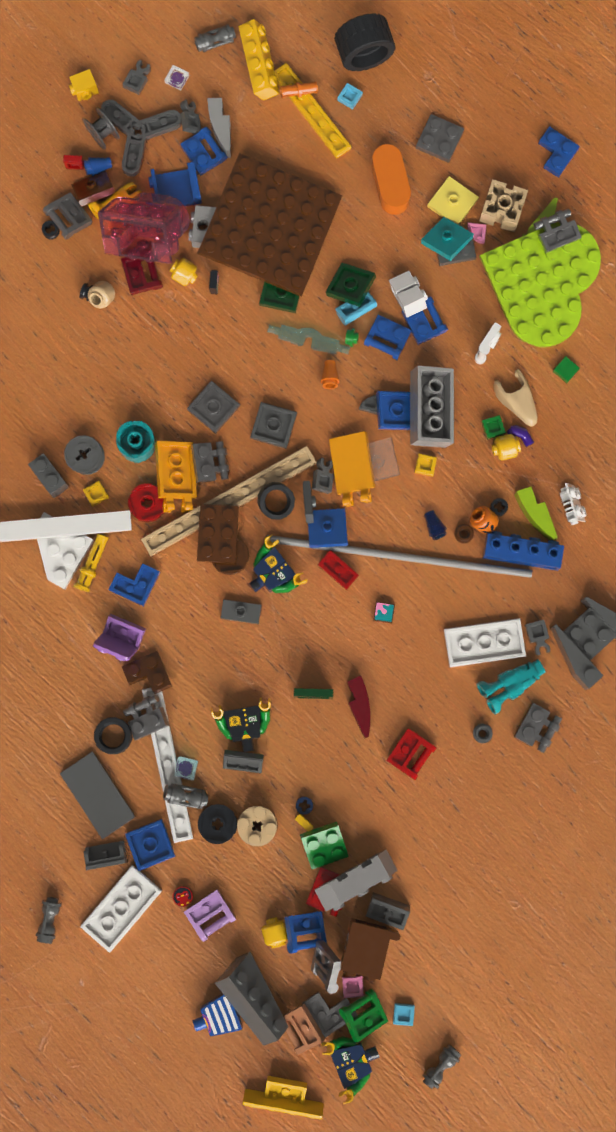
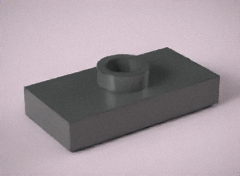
M303 481L306 523L310 524L314 523L313 507H316V497L312 496L310 481Z
M223 599L221 619L259 625L262 605Z
M225 750L223 768L262 773L264 755Z

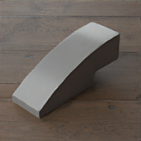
M207 98L209 118L215 139L221 150L225 152L228 158H231L230 115H223L222 98Z

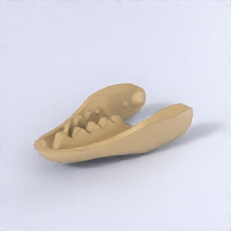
M519 369L515 370V377L523 387L514 393H506L501 386V382L498 380L494 381V392L498 400L528 426L536 425L537 412L530 386Z

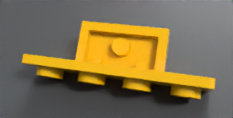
M273 1076L267 1077L265 1092L245 1089L242 1103L252 1108L256 1107L313 1119H322L324 1103L305 1100L306 1082Z

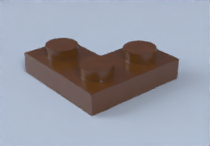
M158 651L122 666L129 685L147 678L154 694L172 687Z

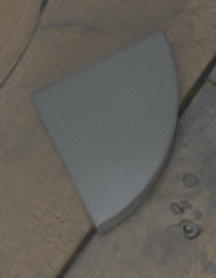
M376 395L365 399L361 403L359 410L377 415Z

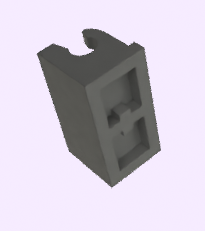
M124 841L86 847L84 850L86 870L128 862Z
M373 892L366 917L404 930L410 914V905Z

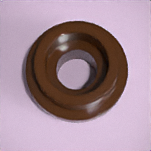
M462 524L456 528L454 535L458 542L465 544L473 539L474 532L469 525ZM462 531L467 532V537H462L460 533Z

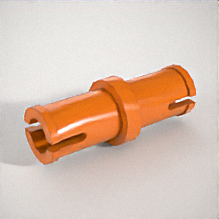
M296 82L295 85L280 86V96L284 98L317 94V82L302 84Z

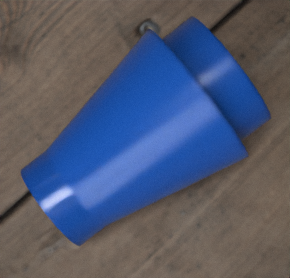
M88 157L87 160H84V167L87 175L94 176L112 168L110 157Z

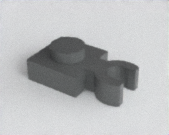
M142 60L137 62L136 71L132 69L129 71L122 84L123 88L137 95H140L148 81L145 75L151 71L150 64L144 69L141 68L143 65Z
M185 99L180 103L183 111L180 114L182 129L185 132L197 134L201 130L199 114L194 113L196 105L193 101L187 104Z
M320 458L317 460L318 469L313 473L312 489L329 494L332 492L334 474L329 473L333 462L330 460L326 462L325 466L323 463L324 458Z
M545 620L525 624L529 642L536 643L535 654L537 656L540 655V647H544L546 653H549L550 646L545 643V640L549 639Z

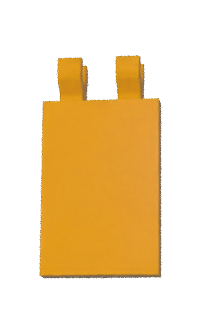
M363 431L329 439L337 494L343 495V506H354L352 493L361 491V502H372L370 489L376 487L367 432Z
M155 442L158 498H164L163 512L174 510V499H182L181 513H188L189 510H193L192 499L197 498L191 450L193 442Z

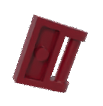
M153 251L121 258L131 295L149 290H158L163 287L155 266ZM144 260L147 261L152 282L149 283L146 282L141 261Z

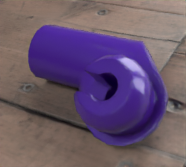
M513 425L507 430V434L520 437L526 447L534 443L527 429Z

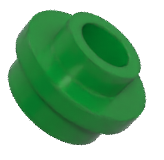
M352 328V330L347 329L345 344L350 345V347L358 343L359 333L356 332L355 328Z

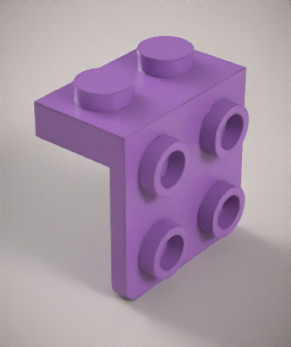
M110 614L103 633L94 642L93 647L101 653L115 656L120 661H129L139 649L146 628Z

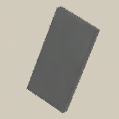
M91 752L60 773L102 839L136 817L94 752Z

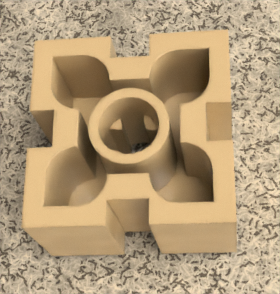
M492 179L479 222L492 226L494 222L501 224L500 228L515 232L528 190L516 186L511 190L506 188L507 183Z

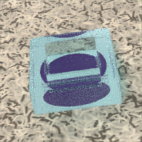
M179 756L174 776L194 780L198 761Z

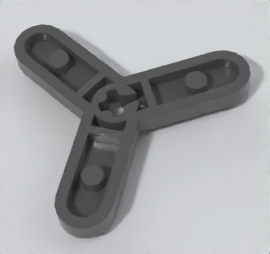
M106 100L101 105V110L112 124L127 135L122 160V169L127 176H136L140 172L146 140L177 130L182 124L180 113L176 110H169L143 120H138L114 100ZM134 129H136V130H140V129H141L142 134H141V135H140V134H136V135H135Z

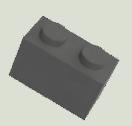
M44 453L28 464L53 498H56L69 488Z

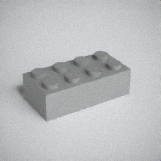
M417 366L410 371V445L446 448L454 443V369Z

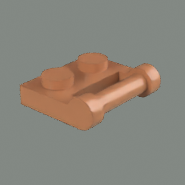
M305 1003L283 1014L288 1025L286 1033L293 1043L297 1055L322 1043L326 1039Z

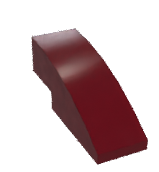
M360 675L347 682L354 698L348 705L365 739L369 737L371 712L367 689Z

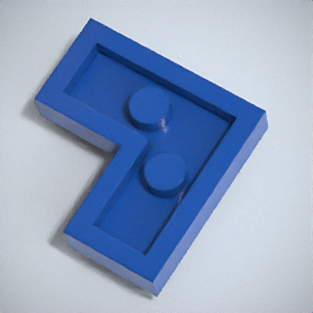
M550 126L538 143L553 153L543 168L558 178L580 148L579 145Z
M142 563L135 580L116 573L108 590L144 607L160 571Z

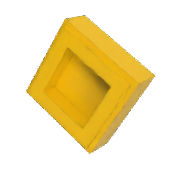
M419 453L414 473L433 477L437 457Z
M100 481L83 489L92 507L109 498Z
M302 814L295 818L307 832L314 828Z

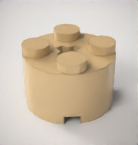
M253 806L246 809L240 815L237 822L239 836L245 843L251 846H263L269 843L277 831L275 815L271 810L263 806ZM255 820L257 823L262 822L261 831L252 828Z

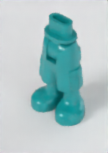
M537 659L532 663L529 661L527 664L502 672L497 675V681L487 683L480 681L476 685L484 698L489 697L500 688H504L503 692L486 701L491 712L498 714L505 700L508 698L514 700L521 696L524 690L534 684L536 680H539L540 676L546 673V671Z

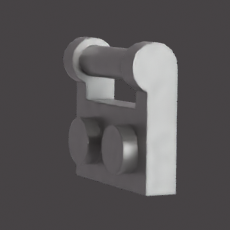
M71 192L48 204L43 209V212L50 216L60 229L65 240L92 224V219ZM59 209L71 225L69 228L60 219L55 210Z
M324 940L317 941L311 971L314 975H318L325 984L327 992L334 994L338 991L339 987L336 982L341 969V961Z

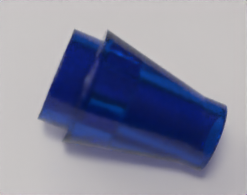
M432 510L424 514L429 537H432L433 540L444 537L447 534V528L435 514V511Z

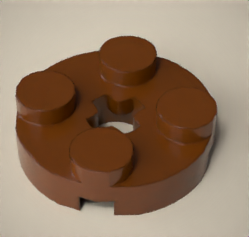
M237 538L236 564L212 563L218 572L225 575L240 573L246 568L249 560L247 546Z

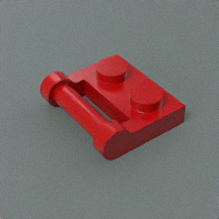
M408 728L386 761L413 780H416L418 772L430 754L434 753L437 748ZM419 746H424V751L412 769H408L406 766Z

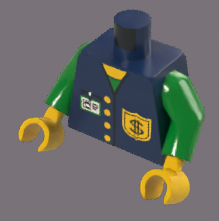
M271 534L265 538V543L257 552L253 563V571L257 578L251 581L249 585L255 592L265 586L269 592L273 591L276 594L289 593L299 585L305 584L307 579L300 580V576L304 574L303 572L294 573L274 547L279 543V540L277 539L274 543L271 542L270 538L273 536Z
M343 1036L330 1042H322L321 1046H327V1051L322 1054L331 1055L344 1089L347 1088V1090L339 1093V1097L346 1095L347 1099L343 1104L350 1103L370 1078L372 1068L369 1062L380 1058L377 1048L374 1046L364 1050L361 1041L354 1042L353 1038Z

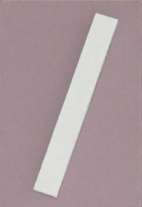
M131 511L0 522V542L131 531Z
M152 688L142 689L143 698L154 695L159 697V702L155 703L156 709L163 707L168 719L163 691L154 694ZM167 726L151 734L163 792L166 784L182 785L181 778L174 776L177 757L170 726ZM165 800L174 843L194 839L187 807L167 803Z

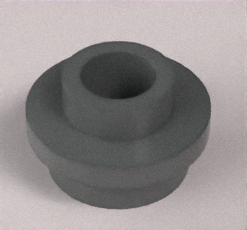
M479 724L473 730V737L479 743H487L492 738V729L486 724ZM480 730H484L486 732L485 737H480Z

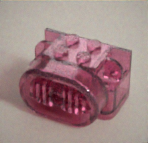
M147 192L139 193L133 198H115L98 212L105 254L129 257L130 259H142L147 262L154 261L171 264V255L176 254L179 250L178 239L186 233L190 224L188 211L178 199L168 195Z

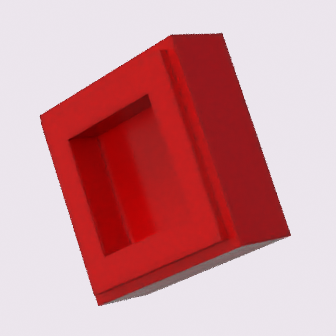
M63 156L66 169L83 170L85 168L82 156Z

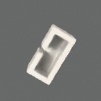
M410 271L389 280L391 290L406 317L427 308L425 302L428 300L427 295L423 289H419V281L416 276L413 277Z

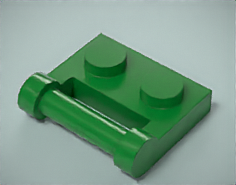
M371 988L365 992V995L347 1007L343 1006L339 1009V1014L344 1019L354 1042L361 1041L388 1022L375 991ZM370 1001L371 1007L356 1017H352L351 1013Z

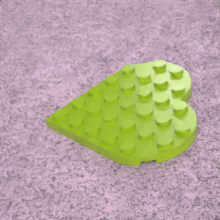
M560 223L550 224V226L552 229H554L556 227H559ZM579 225L577 227L581 234V239L548 253H545L539 239V235L545 232L541 228L479 256L511 330L523 342L535 347L555 346L569 338L579 324L582 311L579 294L594 282L601 264L600 250L596 240L585 228Z

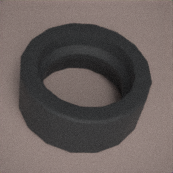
M271 482L260 490L257 503L265 516L280 520L292 512L295 506V497L286 485L280 482ZM273 490L283 491L287 497L285 508L278 512L269 510L265 504L267 494Z
M109 717L97 725L94 731V741L102 752L119 754L130 746L132 732L124 720ZM116 724L123 729L125 738L120 746L109 747L104 744L102 732L107 726Z

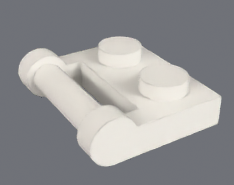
M496 322L478 348L475 356L477 364H483L486 361V355L489 353L490 347L494 349L499 341L501 325Z

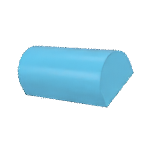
M368 292L360 307L345 302L335 310L341 322L346 326L377 307V302Z

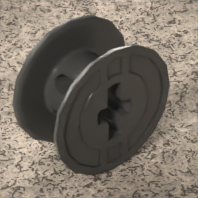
M97 108L98 120L92 124L85 118L82 120L94 140L105 150L106 145L103 141L105 137L109 134H112L118 140L120 137L109 118L101 109Z
M83 435L69 441L64 451V458L67 465L73 471L83 475H91L103 466L105 453L102 446L94 438ZM83 452H85L87 455L86 459L83 458Z

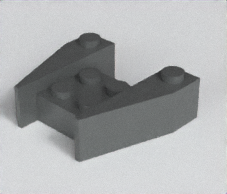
M585 597L580 601L587 608L583 614L564 631L557 625L552 626L550 629L571 675L584 690H587L604 676L590 660L614 638L616 639V613Z

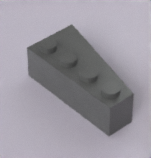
M251 952L236 957L215 984L263 1045L278 1041L287 1030L288 1025Z

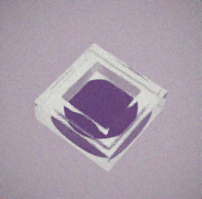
M172 65L164 81L166 84L182 90L189 77V72Z

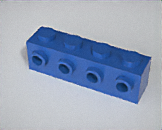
M492 531L486 535L483 559L556 571L561 569L564 545H559L557 541L540 542L539 538L530 537L527 540L521 539V536L516 534H510V537L503 536V533Z

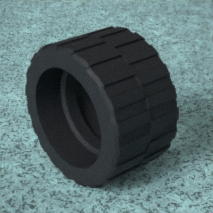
M376 13L364 14L349 20L337 30L334 37L344 68L351 71H363L377 67L388 60L396 49L386 18Z

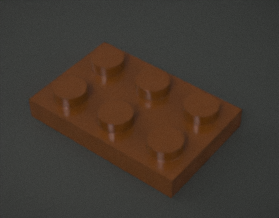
M200 504L197 562L236 564L239 506Z

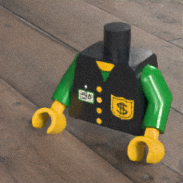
M260 698L258 706L223 712L222 706L218 705L220 709L218 712H214L212 708L210 710L221 733L227 739L233 740V742L241 741L243 752L254 751L253 739L261 738V734L266 732L269 725L270 698H268L267 704H263L261 702L262 698Z

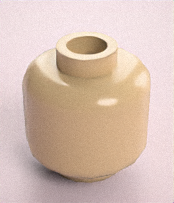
M98 281L88 291L89 302L99 309L107 307L115 298L113 286L106 281Z

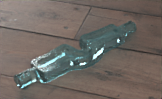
M269 325L267 331L268 333L278 335V338L298 346H303L305 339L311 337V348L316 351L337 354L338 351L347 355L350 351V347L339 344V340L322 336L317 330L312 328L296 329L281 325V328Z

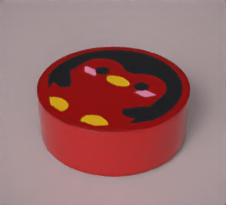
M186 886L178 887L173 893V901L180 907L189 905L193 899L191 889Z

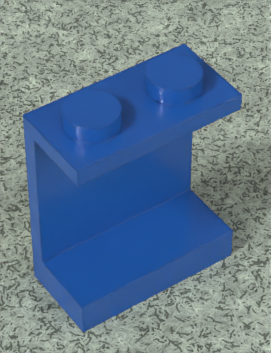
M194 162L187 163L188 169L155 175L154 169H150L149 184L150 188H154L155 192L151 196L153 205H157L158 211L202 204Z

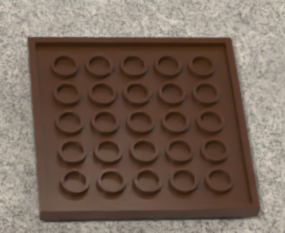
M239 153L200 245L198 255L302 297L342 195Z

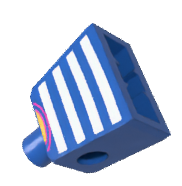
M223 993L203 1005L200 1009L202 1016L192 1020L196 1032L207 1028L210 1036L235 1032L243 1028L238 1012Z

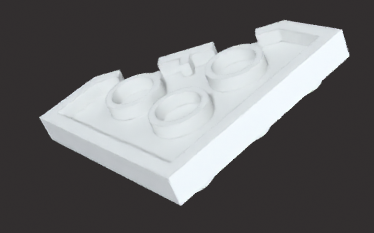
M45 512L41 516V518L52 517ZM86 535L37 539L47 580L65 590L94 540Z

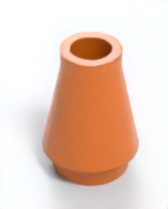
M326 360L324 362L321 383L325 389H335L339 384L336 362L334 360Z

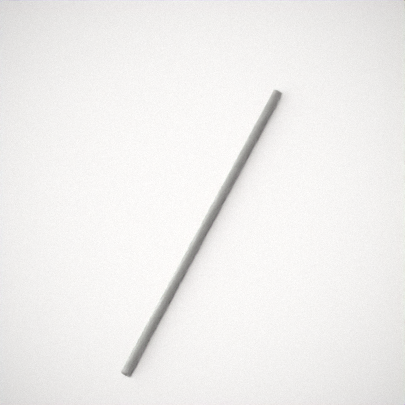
M272 536L270 538L272 543L278 539V544L309 548V540ZM355 546L312 548L532 577V570Z

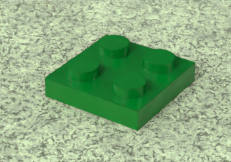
M337 821L300 834L312 870L349 857Z

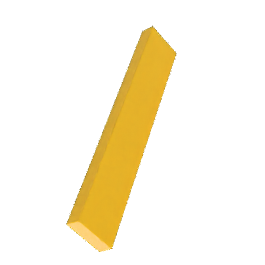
M287 63L274 71L280 86L295 85L296 82L302 84ZM311 94L302 95V97H289L336 159L351 149V145Z

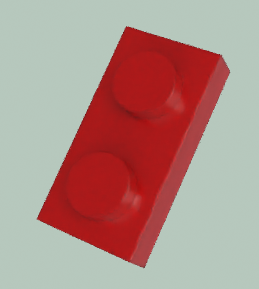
M331 550L318 563V566L345 590L359 577L353 569Z

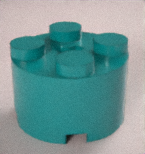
M128 421L118 429L116 444L125 459L141 463L153 455L156 439L151 428L142 421ZM133 440H139V443H133Z

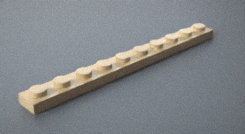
M306 446L204 504L240 507L258 497L260 490L266 484L271 482L283 483L315 465L316 461ZM200 506L142 538L141 540L150 556L198 531Z

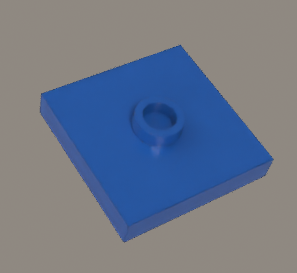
M376 392L378 429L410 430V392Z
M345 508L313 510L314 523L308 524L309 548L348 546Z
M162 819L125 833L138 871L176 857Z

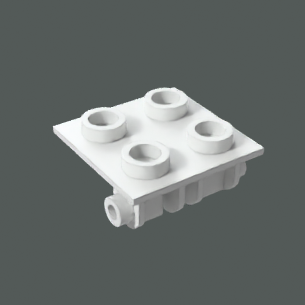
M565 483L566 487L560 489V496L562 502H566L563 503V506L570 504L572 506L564 509L565 511H570L566 513L568 522L571 525L578 524V521L586 522L585 517L587 513L585 507L580 504L581 493L579 488Z

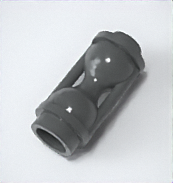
M226 24L223 27L198 34L197 37H194L198 52H206L207 50L233 43V38H236L234 28Z
M171 783V785L166 784L164 788L163 800L171 804L202 809L208 803V794L203 789Z
M47 897L46 900H42L44 918L35 935L37 936V942L52 944L53 939L56 937V929L53 925L54 917L59 913L62 903L58 902V898Z
M450 1044L442 1049L443 1051L439 1056V1064L436 1067L429 1068L426 1073L422 1074L425 1078L423 1082L431 1089L433 1087L438 1089L440 1087L439 1084L443 1080L444 1070L454 1067L460 1061L461 1054Z

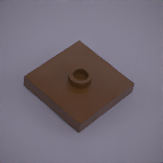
M106 171L71 184L80 206H85L115 193Z

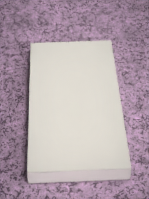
M520 618L444 629L449 668L526 657Z
M132 865L80 927L110 953L162 890Z

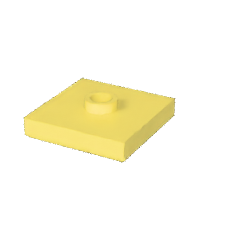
M449 176L430 200L427 207L442 218L446 217L459 225L478 201L479 197Z

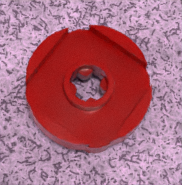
M148 483L141 484L135 487L130 494L128 508L131 514L139 521L153 522L165 513L163 512L164 498H158V487ZM145 498H148L149 501H153V503H151L150 507L148 508L146 506H142V503L145 502Z

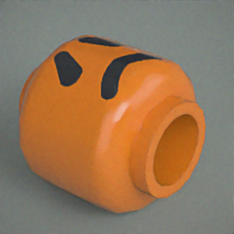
M480 506L473 510L470 517L472 527L482 534L491 533L496 529L499 520L495 512L486 506Z

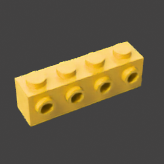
M253 19L238 27L253 92L264 101L279 94L278 81L274 72V64L270 55L265 27Z

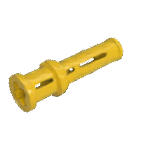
M97 534L85 566L80 568L79 571L81 573L73 587L88 593L90 592L89 586L92 579L96 577L95 569L108 541L107 537ZM99 546V549H98V552H97V554H96V557H95L94 561H92V559H93V557H94V554H95V552H96V550H97V547Z

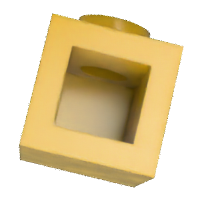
M90 69L69 77L71 84L68 86L72 95L77 96L78 101L88 100L93 95L99 93Z

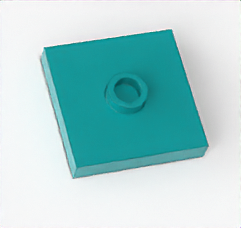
M443 217L421 239V244L451 261L473 239L474 234Z

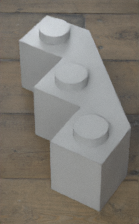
M384 850L347 870L340 876L322 884L315 889V892L325 911L332 908L334 911H337L344 907V902L356 895L361 897L369 892L368 889L377 883L382 882L383 884L393 878L392 874L398 870L388 851Z

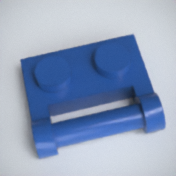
M204 127L199 133L180 144L190 162L195 163V169L200 176L223 163L228 158L211 136V131L208 127ZM203 139L207 141L215 153L216 157L214 159L210 157L200 142Z
M428 297V300L425 302L437 327L435 330H432L423 310L409 317H406L402 310V315L409 329L412 330L411 333L417 345L448 331L446 324H443L433 304L434 300L432 297Z
M378 315L364 341V345L377 348L398 360L412 330ZM374 336L380 337L398 347L394 349L373 338Z
M322 911L284 917L288 939L287 950L290 954L297 953L298 950L315 948L317 941L324 940L327 944ZM316 933V939L297 942V936Z

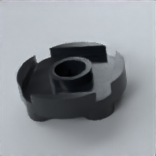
M221 804L211 805L200 814L198 830L209 843L223 844L236 833L237 818L229 807ZM217 818L223 823L219 830H216V827L212 825V822H215Z

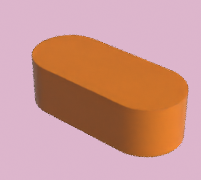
M384 144L379 146L373 153L372 172L382 208L389 214L397 215L403 213L408 208L411 190L400 150L393 145Z

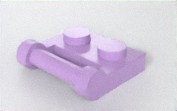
M218 889L184 911V914L203 942L208 939V936L227 923L237 920ZM222 910L224 911L225 916L206 929H202L201 924Z

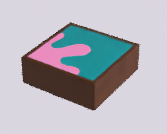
M376 601L373 621L392 624L395 604Z

